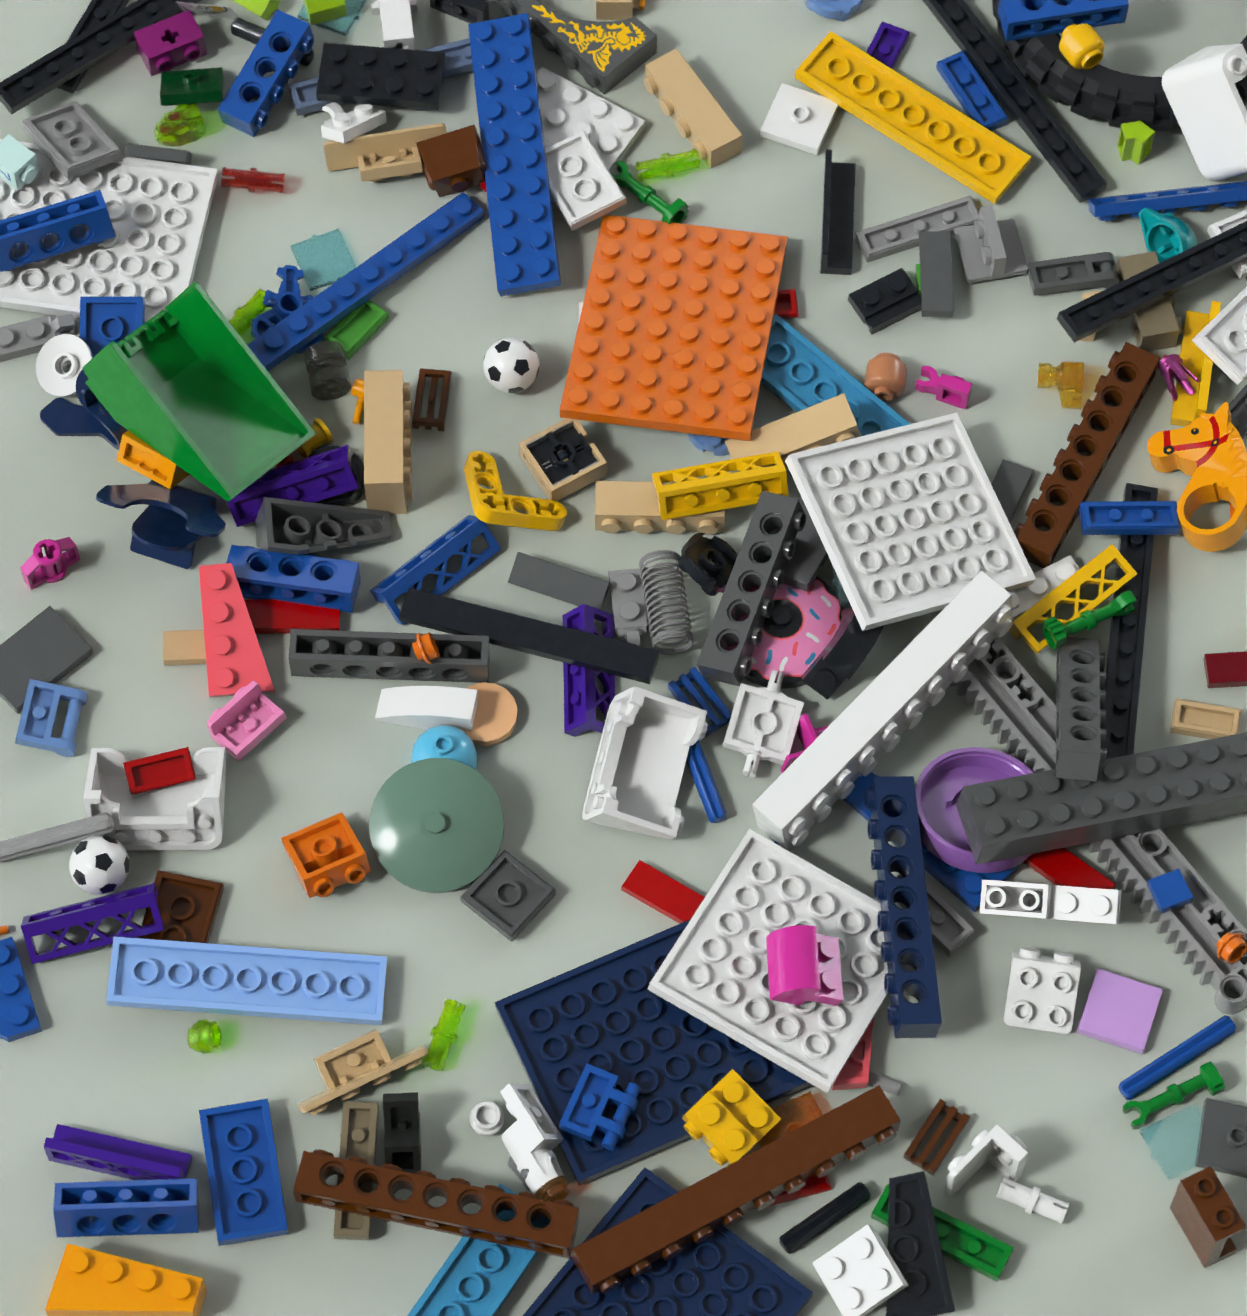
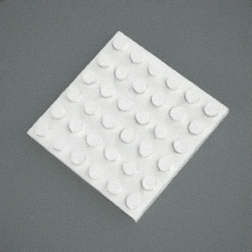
M958 413L789 454L785 460L862 631L944 609L981 570L1006 591L1026 587L1033 584L1036 580Z
M749 829L649 983L648 990L828 1094L888 995L885 994L884 976L888 973L887 963H882L881 943L884 942V933L879 932L877 926L878 911H881V905L878 901ZM809 925L817 926V934L839 938L844 1001L834 1006L808 1000L801 1005L770 1000L766 936L781 928ZM898 933L902 939L911 940L907 934Z

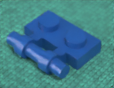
M586 1063L561 1118L559 1129L588 1141H592L596 1130L605 1133L601 1146L608 1150H614L617 1141L623 1139L627 1130L624 1126L630 1112H635L639 1103L637 1097L641 1087L634 1083H628L625 1092L616 1090L619 1076ZM609 1102L618 1106L612 1120L603 1117Z

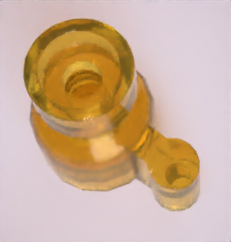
M1063 361L1057 367H1053L1050 363H1039L1038 388H1050L1052 385L1057 386L1061 408L1081 409L1084 362Z

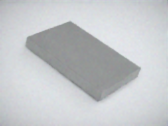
M77 101L22 120V129L67 179L122 159V150Z

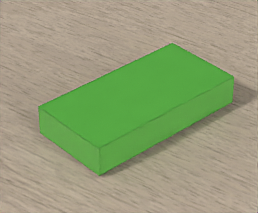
M368 300L344 317L324 337V344L349 361L389 319V313L371 300Z

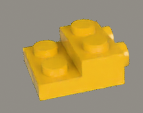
M734 1069L724 1076L682 1117L686 1122L683 1127L687 1133L696 1141L702 1139L711 1148L708 1150L709 1155L720 1166L724 1164L728 1166L741 1159L781 1120Z

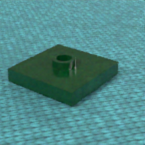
M222 67L161 72V105L171 106L223 101Z

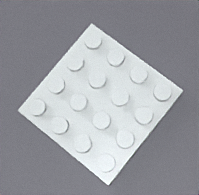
M541 67L536 75L545 149L584 130L606 167L612 173L617 166L616 163L621 161L644 130L645 120Z

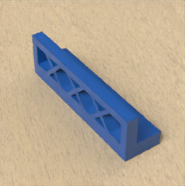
M468 515L373 587L370 592L376 601L385 603L397 623L403 625L406 622L400 621V609L394 602L397 597L404 592L408 593L409 588L414 584V589L421 590L423 577L429 573L438 574L436 588L429 593L442 595L501 550V547L485 522L479 520L476 516ZM482 534L489 547L480 554L471 553L473 539ZM453 554L463 555L461 568L456 573L446 572L448 558Z

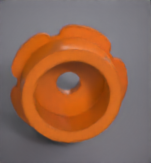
M430 632L422 636L418 633L416 635L417 641L412 643L415 655L419 661L425 660L426 663L431 664V660L440 657L435 640Z
M1230 932L1223 935L1217 942L1218 958L1225 960L1228 964L1238 962L1247 952V943L1244 941V935L1241 933L1232 934Z

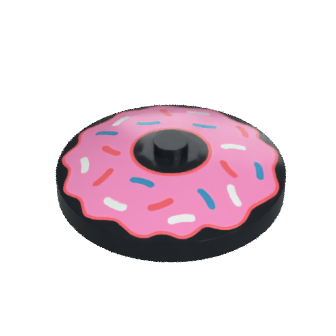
M819 577L815 578L808 592L784 583L780 589H776L773 597L774 607L772 614L764 621L762 641L758 647L754 648L751 656V670L748 676L743 677L744 679L767 687L770 673L775 670L778 671L775 683L779 672L785 675L780 689L806 685L802 681L801 676L829 644L842 619L841 610L843 606L832 588ZM760 585L751 587L748 592L758 590ZM749 614L740 616L737 621L746 620ZM738 643L731 644L726 651L734 650Z

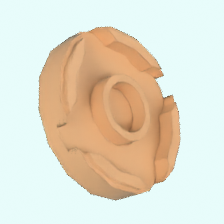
M481 682L468 686L466 689L478 690V706L472 731H463L472 739L473 743H479V746H491L501 743L512 734L517 723L518 708L515 698L506 688L496 683Z

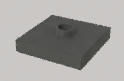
M504 850L460 897V900L465 906L512 942L556 895V889Z
M1210 1098L1204 1100L1195 1167L1204 1169L1212 1167L1217 1172L1247 1178V1107Z

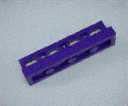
M349 445L267 471L229 502L226 501L236 526L239 527L255 522L264 497L314 503L358 489L359 482L351 464L352 452Z
M582 604L562 615L564 627L614 639L613 614L587 604ZM594 619L602 622V635L595 628ZM563 662L564 733L574 737L589 729L602 733L609 706L615 697V675ZM596 676L604 686L603 694L595 685ZM597 705L604 714V722L596 720Z
M155 883L24 916L21 929L31 963L34 964L112 944L113 936L135 938L163 931L164 924L157 903L159 895ZM150 907L155 923L141 926L130 919L136 910ZM129 912L127 917L121 915L123 913ZM113 917L123 924L117 933L109 935L98 929L102 919ZM96 921L94 926H92L88 922ZM76 925L90 931L85 941L75 943L64 936L70 927ZM127 925H128L129 927L133 928V929H129V930L124 931V929L126 928ZM63 929L61 934L55 932L57 930ZM47 934L57 940L51 950L37 953L33 936ZM94 934L99 936L98 938L91 939ZM60 943H63V944L67 945V946H63V947L58 948V946L60 945Z
M57 1124L53 1138L46 1137L43 1146L49 1161L131 1180L186 1179L192 1162V1156L188 1153Z

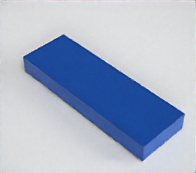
M964 51L937 62L936 69L969 118L990 131L1008 124V116Z
M1176 501L1081 502L1079 506L1083 535H1178L1181 529Z

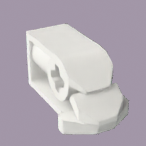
M377 0L372 3V15L380 14L384 47L415 50L411 11L417 10V1Z

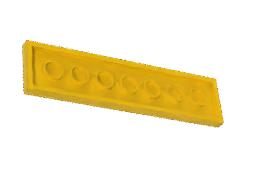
M832 31L827 34L795 71V79L820 95L832 100L839 107L993 204L1000 200L1030 164V155Z

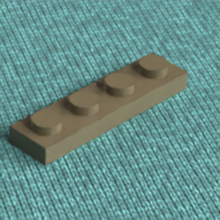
M343 1101L339 1158L347 1160L348 1157H359L366 1160L368 1164L375 1165L378 1103ZM338 1175L337 1185L344 1179L340 1175ZM373 1182L364 1183L360 1190L366 1193L373 1192ZM335 1210L334 1239L369 1240L371 1217Z

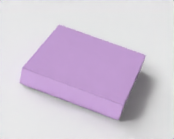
M1097 968L1077 1033L1143 1054L1163 989Z

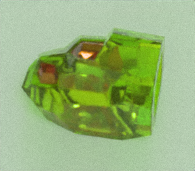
M197 104L176 105L174 110L164 114L162 119L157 122L154 130L156 141L168 147L182 146L197 141L206 134L205 125Z

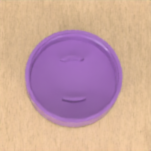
M961 748L937 757L923 770L915 788L921 842L941 861L965 871L994 873L1021 864L1032 854L976 865L956 805L964 786L1034 772L1013 756L989 748Z

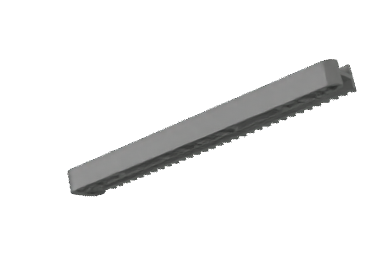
M996 637L990 643L988 652L980 660L974 659L967 666L968 671L965 676L957 683L952 682L950 686L958 685L957 695H966V706L974 704L973 714H982V725L991 724L989 730L991 735L999 733L997 743L999 745L1007 743L1005 751L1007 754L1015 753L1014 758L1022 763L1024 762L1034 773L1056 769V705L1001 640ZM1006 673L1012 678L1003 679L998 674ZM1161 829L1090 842L1088 851L1090 853L1099 851L1097 862H1107L1106 873L1116 871L1114 882H1124L1122 892H1133L1131 903L1141 902L1139 909L1141 914L1150 912L1147 922L1149 924L1159 922L1156 930L1157 934L1167 932L1165 943H1176L1173 953L1175 955L1185 953L1182 960L1183 965L1193 963L1190 973L1192 975L1202 974L1199 984H1211L1216 990L1214 1002L1217 1009L1227 1015H1234L1247 1007V952L1238 962L1228 964L1225 960L1218 958L1217 942L1223 935L1230 932L1232 934H1243L1244 941L1247 943V930ZM1150 844L1155 846L1158 851L1150 852L1144 849L1143 846ZM1180 869L1193 896V901L1161 914L1147 886V882L1154 877ZM1233 990L1239 995V998H1229L1225 995L1224 991Z

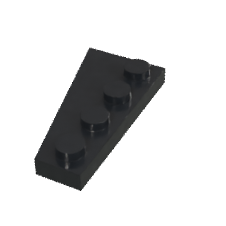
M921 1171L889 1178L887 1250L908 1286L886 1301V1316H938L956 1312L925 1172Z

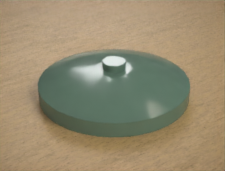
M423 759L410 763L396 771L378 791L370 812V839L378 860L385 870L397 881L421 892L447 893L472 884L494 862L503 842L504 815L499 798L493 787L475 769L452 759Z

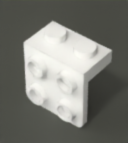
M1021 947L1020 952L1012 951L1011 970L1004 1011L1005 1024L1061 1034L1071 1032L1081 972L1080 961L1074 960V955L1055 952L1054 957L1040 955V950L1028 947Z
M997 1124L990 1132L984 1129L973 1140L971 1145L974 1148L966 1156L960 1153L949 1164L947 1169L950 1173L945 1179L947 1181L945 1193L952 1197L987 1161L1007 1179L1016 1182L1023 1175L1028 1156L1025 1144L1016 1135L1011 1134L1009 1136Z

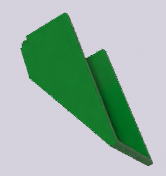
M195 281L165 307L166 310L160 311L149 319L146 324H142L125 337V340L122 339L117 343L114 341L110 342L82 368L85 375L89 378L85 382L117 423L229 502L313 437L316 432L201 285Z

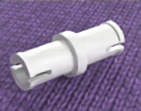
M1003 1177L996 1194L998 1199L1000 1198L1025 1208V1213L1031 1215L1032 1212L1057 1221L1059 1224H1062L1069 1207L1068 1202H1063L1043 1194L1038 1187L1034 1186L1031 1189L1006 1177Z

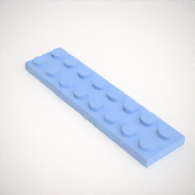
M113 936L106 1003L107 1006L382 1025L387 956Z

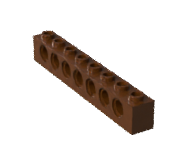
M1128 342L1124 344L1121 352L1115 351L1108 364V368L1111 370L1107 377L1101 375L1094 390L1097 393L1093 401L1088 399L1081 412L1082 422L1080 425H1073L1067 441L1070 442L1067 449L1061 448L1053 463V466L1056 467L1053 474L1047 473L1039 489L1042 491L1039 499L1033 498L1027 508L1025 515L1028 516V519L1024 525L1019 523L1014 531L1028 562L1041 568H1045L1053 563L1080 514V503L1086 502L1154 380L1161 357ZM1120 379H1128L1131 382H1123ZM1106 403H1114L1117 406L1112 407L1107 405ZM1099 427L1102 428L1104 431H1096L1093 428ZM1079 452H1087L1090 455L1083 456L1079 454ZM1071 476L1076 478L1077 480L1070 481L1067 480L1065 477ZM1058 501L1061 502L1063 505L1056 506L1051 502ZM1044 526L1047 527L1049 530L1041 531L1037 527Z
M318 1149L314 1150L313 1153L303 1151L293 1189L296 1202L569 1259L571 1258L579 1223V1208L574 1207L573 1203L566 1200L555 1199L553 1202L539 1200L537 1195L528 1192H520L519 1195L505 1193L503 1188L494 1185H485L484 1188L476 1187L460 1178H451L450 1181L438 1179L434 1174L426 1171H416L415 1174L404 1172L396 1165L382 1164L381 1167L370 1165L366 1160L359 1157H348L346 1160L336 1158L332 1153ZM332 1175H340L344 1178L338 1185L332 1186L326 1183L327 1178ZM366 1182H374L378 1185L376 1190L370 1193L360 1190V1187ZM400 1189H408L412 1192V1195L405 1200L394 1197V1194ZM435 1196H442L447 1200L440 1207H433L428 1202ZM469 1203H476L481 1206V1209L475 1214H467L463 1211L464 1206ZM504 1210H510L516 1214L510 1221H502L498 1219L497 1215ZM539 1217H544L550 1221L547 1227L541 1229L534 1227L531 1223Z

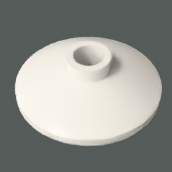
M61 334L51 338L44 344L36 360V376L39 384L46 392L58 397H67L76 393V379L83 369L82 367L93 358L87 343L75 335ZM72 363L71 369L68 372L67 367Z

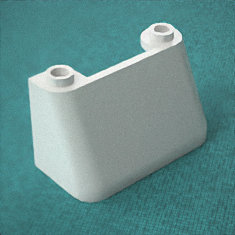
M1243 44L1205 47L1170 67L1162 77V87L1201 174L1208 180H1223L1247 173V110L1235 85L1236 82L1242 80L1247 75V53Z
M636 686L617 694L613 698L607 712L583 807V820L602 826L669 840L676 838L682 831L684 816H681V809L675 807L689 747L694 745L697 740L701 741L706 734L708 724L705 722L707 711Z
M225 747L202 748L194 754L192 763L196 780L135 795L130 793L123 764L126 762L124 755L116 749L91 748L83 797L85 818L109 813L114 820V830L101 835L116 839L125 847L126 851L210 850L219 846L222 841L224 822Z

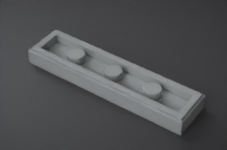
M970 195L858 231L855 238L868 263L919 246V231L951 232L952 236L954 235L955 228L974 225V221L979 219V211Z

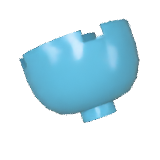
M439 725L431 727L420 734L413 745L411 763L429 758H445L464 763L477 770L478 758L474 743L465 731L455 726Z

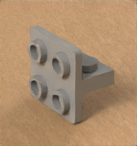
M992 205L980 207L979 219L974 221V225L954 229L955 241L968 283L1027 273L1028 266L1015 220L1005 219L997 221Z

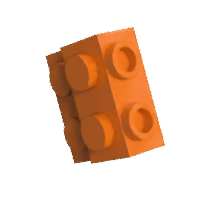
M343 812L281 838L283 847L309 899L314 896L327 897L334 891L335 887L347 882L351 884L359 883L365 878L366 874L371 872L366 853Z

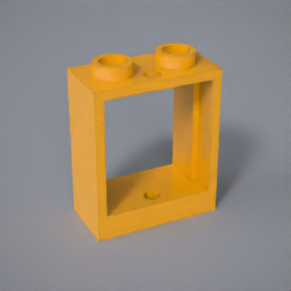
M130 431L122 435L116 461L168 489H172L190 475Z

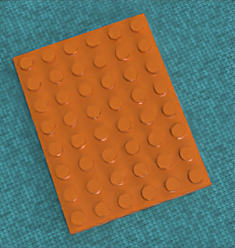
M603 215L560 405V417L750 441L788 236L672 222L668 224L663 221Z

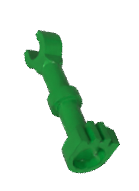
M618 161L616 163L617 171L621 174L614 175L611 173L618 186L627 188L638 196L640 203L645 206L650 205L663 215V222L681 224L687 218L689 209L686 202L678 198L669 205L656 195V190L650 186L645 187L635 180L628 172V167L624 162Z
M1131 590L1123 592L1101 608L1092 612L1090 610L1081 612L1080 617L1063 625L1055 617L1046 619L1043 623L1045 640L1051 649H1058L1065 645L1066 637L1084 629L1090 631L1097 627V623L1113 616H1125L1135 611L1132 604L1136 603L1137 600Z
M1209 1061L1199 1067V1075L1179 1085L1173 1083L1166 1087L1167 1091L1147 1101H1129L1125 1103L1122 1111L1124 1114L1130 1111H1137L1140 1114V1117L1131 1123L1133 1130L1139 1129L1144 1126L1147 1118L1154 1112L1172 1103L1178 1105L1184 1102V1097L1204 1087L1207 1088L1212 1096L1224 1091V1080L1214 1064Z

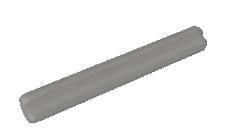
M102 813L0 841V862L83 840L93 835L98 836L112 832L114 830L113 817L109 813Z

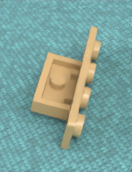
M444 123L363 135L345 144L333 140L326 141L323 145L327 170L335 171L358 167L362 182H378L384 178L395 176L409 177L415 173L423 172L420 153L416 143L447 133Z
M374 1029L313 1058L327 1090L297 1104V1107L302 1113L309 1111L310 1116L320 1113L329 1108L327 1102L339 1096L342 1101L359 1094L361 1092L359 1087L370 1081L373 1085H377L392 1077L390 1072L397 1068L403 1067L405 1071L423 1062L421 1057L427 1055L428 1051L426 1047L420 1045L391 1059L378 1030Z

